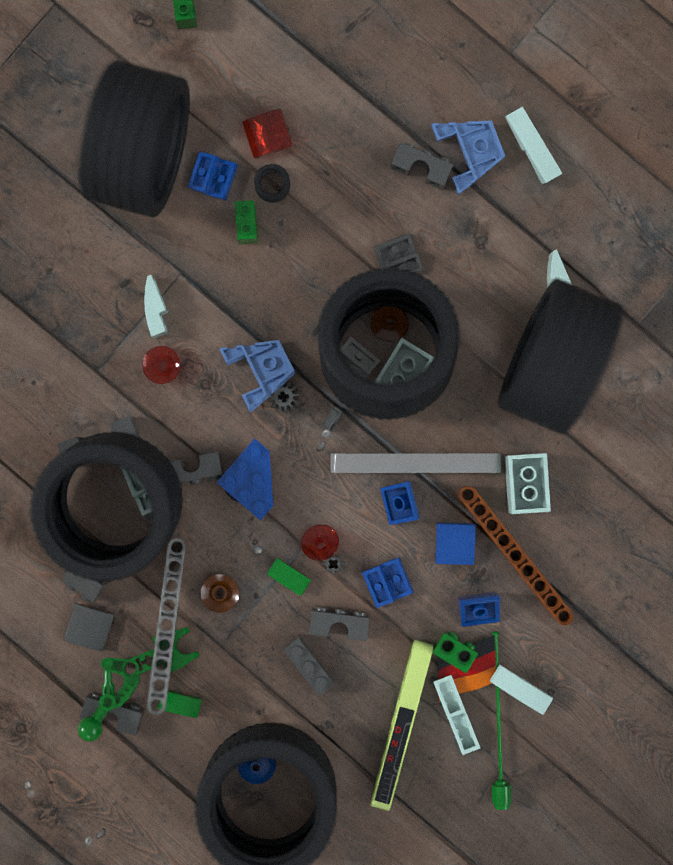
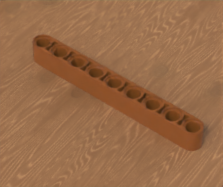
M470 486L461 487L458 491V497L553 619L560 625H569L573 621V613L478 492ZM466 489H470L472 492V497L469 500L463 498V492ZM479 504L484 507V512L481 515L475 513V507ZM489 520L496 522V526L492 530L487 528ZM501 535H506L508 538L507 543L504 545L499 544V537ZM514 550L519 551V558L516 560L511 559V553ZM526 565L531 566V572L528 575L523 574V568ZM541 580L543 587L540 590H536L535 583ZM549 596L555 597V602L552 605L547 604ZM566 611V618L559 620L560 612Z

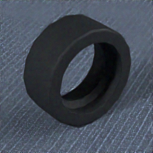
M264 165L259 168L254 178L255 190L258 196L266 202H279L290 191L289 175L280 165ZM267 173H278L283 179V188L277 194H268L261 187L262 178Z

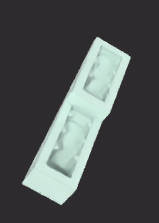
M521 107L505 116L522 151L525 150L541 184L547 183L563 174L524 108Z
M452 675L434 681L433 683L462 755L480 749L479 742Z

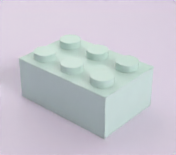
M401 338L375 382L389 384L407 381L424 371L434 357Z
M547 453L505 456L508 513L551 512Z

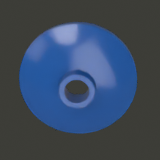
M274 758L253 759L239 765L238 771L245 781L252 784H262L273 776L276 760ZM258 764L260 768L256 770L253 768V765Z

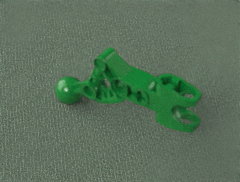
M189 627L176 630L171 672L183 668L192 660L200 657L198 651L184 655L177 649L178 640L190 632ZM156 636L152 638L153 641H154V644H155V641H156ZM166 639L159 643V648L162 651H166L170 647V642ZM154 649L131 659L104 658L101 661V667L104 669L102 697L94 714L83 718L79 722L77 732L82 740L93 742L101 736L103 730L102 721L108 712L114 708L121 707L140 684L142 673L152 669L150 664L142 665L143 670H141L137 659L140 658V662L147 660L148 655L149 657H154ZM164 659L159 660L156 664L157 667L163 665L164 669L168 666L167 661ZM129 663H134L136 666V671L133 674H129L126 670ZM112 672L120 674L124 678L123 686L115 695Z

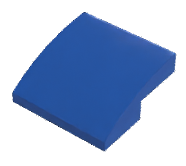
M199 151L187 187L199 193L226 201L238 165L231 161L219 159L215 155Z
M437 523L435 563L474 565L475 524Z
M400 557L362 572L376 608L414 593Z

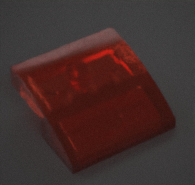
M281 109L272 110L242 121L253 158L257 159L271 152H279L292 146Z

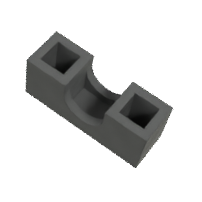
M400 143L390 169L408 176L413 166L422 165L428 171L425 183L443 190L453 164L446 158L432 156L433 154L429 151H419L410 143Z
M220 452L199 455L200 466L195 472H189L185 469L183 459L169 461L174 466V471L178 474L177 478L180 480V487L183 486L182 482L189 481L191 485L201 483L202 478L208 477L209 481L220 479V475L224 474Z
M316 606V609L312 608L309 634L328 637L330 627L334 623L341 622L348 628V639L367 641L370 617L363 611H355L353 614L347 613L346 609L336 608L335 611H329L328 607Z
M297 635L284 646L283 651L319 696L334 685L335 679L325 666L317 661L310 647L300 635Z
M93 692L86 696L79 720L94 714L99 706L102 693ZM124 703L121 707L114 708L109 712L114 713L118 718L117 731L136 735L139 731L145 709L141 708V705L137 703Z

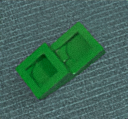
M276 558L267 573L277 582L300 596L303 595L311 582L310 578L279 558Z
M168 690L167 705L164 711L197 718L202 699L200 697L184 695L178 691ZM160 700L157 706L158 709H162V702Z

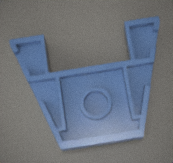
M492 121L449 122L448 124L433 123L431 125L437 142L456 135L470 170L452 177L457 195L464 192L505 158Z
M279 340L259 342L251 346L237 345L236 348L229 349L227 347L220 348L227 366L246 358L260 386L242 395L249 412L254 411L295 374V370Z

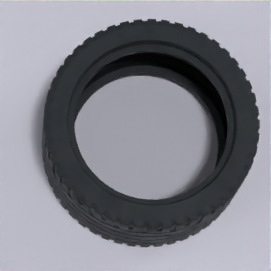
M114 60L107 65L91 97L80 146L79 181L81 192L88 201L151 218L157 217L162 212L177 177L188 129L190 90L189 84L184 77L120 60Z
M376 268L373 271L368 270L365 273L357 274L356 277H351L349 281H345L341 287L339 286L335 293H332L330 300H327L318 324L321 368L330 390L349 409L351 408L354 412H359L363 416L367 415L369 418H378L379 420L407 418L432 405L433 401H436L439 395H442L452 377L460 343L459 321L449 298L428 278L425 279L424 276L417 275L413 271L409 272L406 269ZM384 306L397 307L415 316L427 327L434 340L436 354L424 371L407 381L386 384L368 380L356 373L347 364L340 351L342 338L346 330L356 319Z
M559 278L554 279L539 300L516 347L500 390L498 407L561 435L571 430L590 402L609 363L622 325V306Z
M123 432L98 433L75 443L51 460L43 469L31 495V524H33L32 528L36 533V539L40 542L39 545L42 549L44 548L46 555L50 556L51 560L56 562L60 568L63 567L66 572H71L74 576H80L82 579H90V581H115V579L121 580L124 577L128 578L133 574L139 573L141 569H145L159 555L179 523L183 497L181 496V483L177 478V472L174 471V466L170 464V460L155 445H151L147 440H142L143 438L135 437L132 434ZM95 462L111 463L123 467L139 479L149 495L152 506L151 526L144 538L131 544L112 546L89 538L77 527L68 509L67 490L70 479L79 466Z
M277 723L254 724V726L250 725L245 729L238 730L237 733H233L230 735V738L224 740L223 744H220L212 755L198 787L195 802L198 833L201 835V840L206 845L207 851H210L211 856L214 859L216 858L220 865H311L315 859H318L321 852L325 850L326 844L329 843L330 836L333 834L336 822V778L327 754L324 750L322 751V747L313 738H310L308 734L281 723L280 725ZM258 758L279 759L296 767L309 781L316 799V805L307 822L294 833L278 839L257 838L239 829L231 821L224 808L221 792L223 781L236 767Z

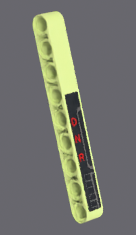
M418 640L413 642L370 801V806L387 811L391 808L431 660L433 644Z

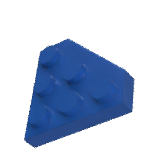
M254 439L217 483L259 520H262L274 506L270 451L258 440Z

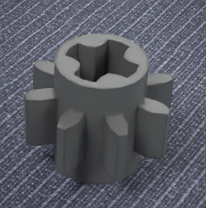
M332 551L331 556L325 554L324 556L327 560L321 562L322 565L327 567L324 572L326 573L330 570L333 576L337 570L342 572L340 565H345L344 561H340L342 554L336 556L334 551ZM331 559L334 561L335 559H337V567H330L329 560Z

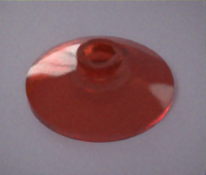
M157 346L145 354L142 368L145 376L150 381L156 384H167L178 376L181 362L178 354L173 349L166 346ZM161 362H165L166 367L164 369H160L159 367Z
M328 525L312 526L303 534L301 539V548L304 554L316 561L330 558L335 554L339 546L338 534ZM320 543H324V546L318 547Z

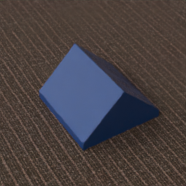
M410 481L380 488L389 525L420 519Z
M496 592L457 597L462 627L500 622V597Z

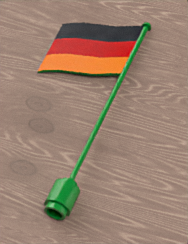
M494 631L492 636L472 643L476 646L475 650L478 652V655L467 673L438 657V680L452 675L458 693L477 690L491 684L490 679L499 666V632ZM462 651L459 654L461 660H467L470 656L468 651ZM496 686L499 779L491 784L492 804H494V808L497 810H508L512 803L511 784L503 779L500 688Z

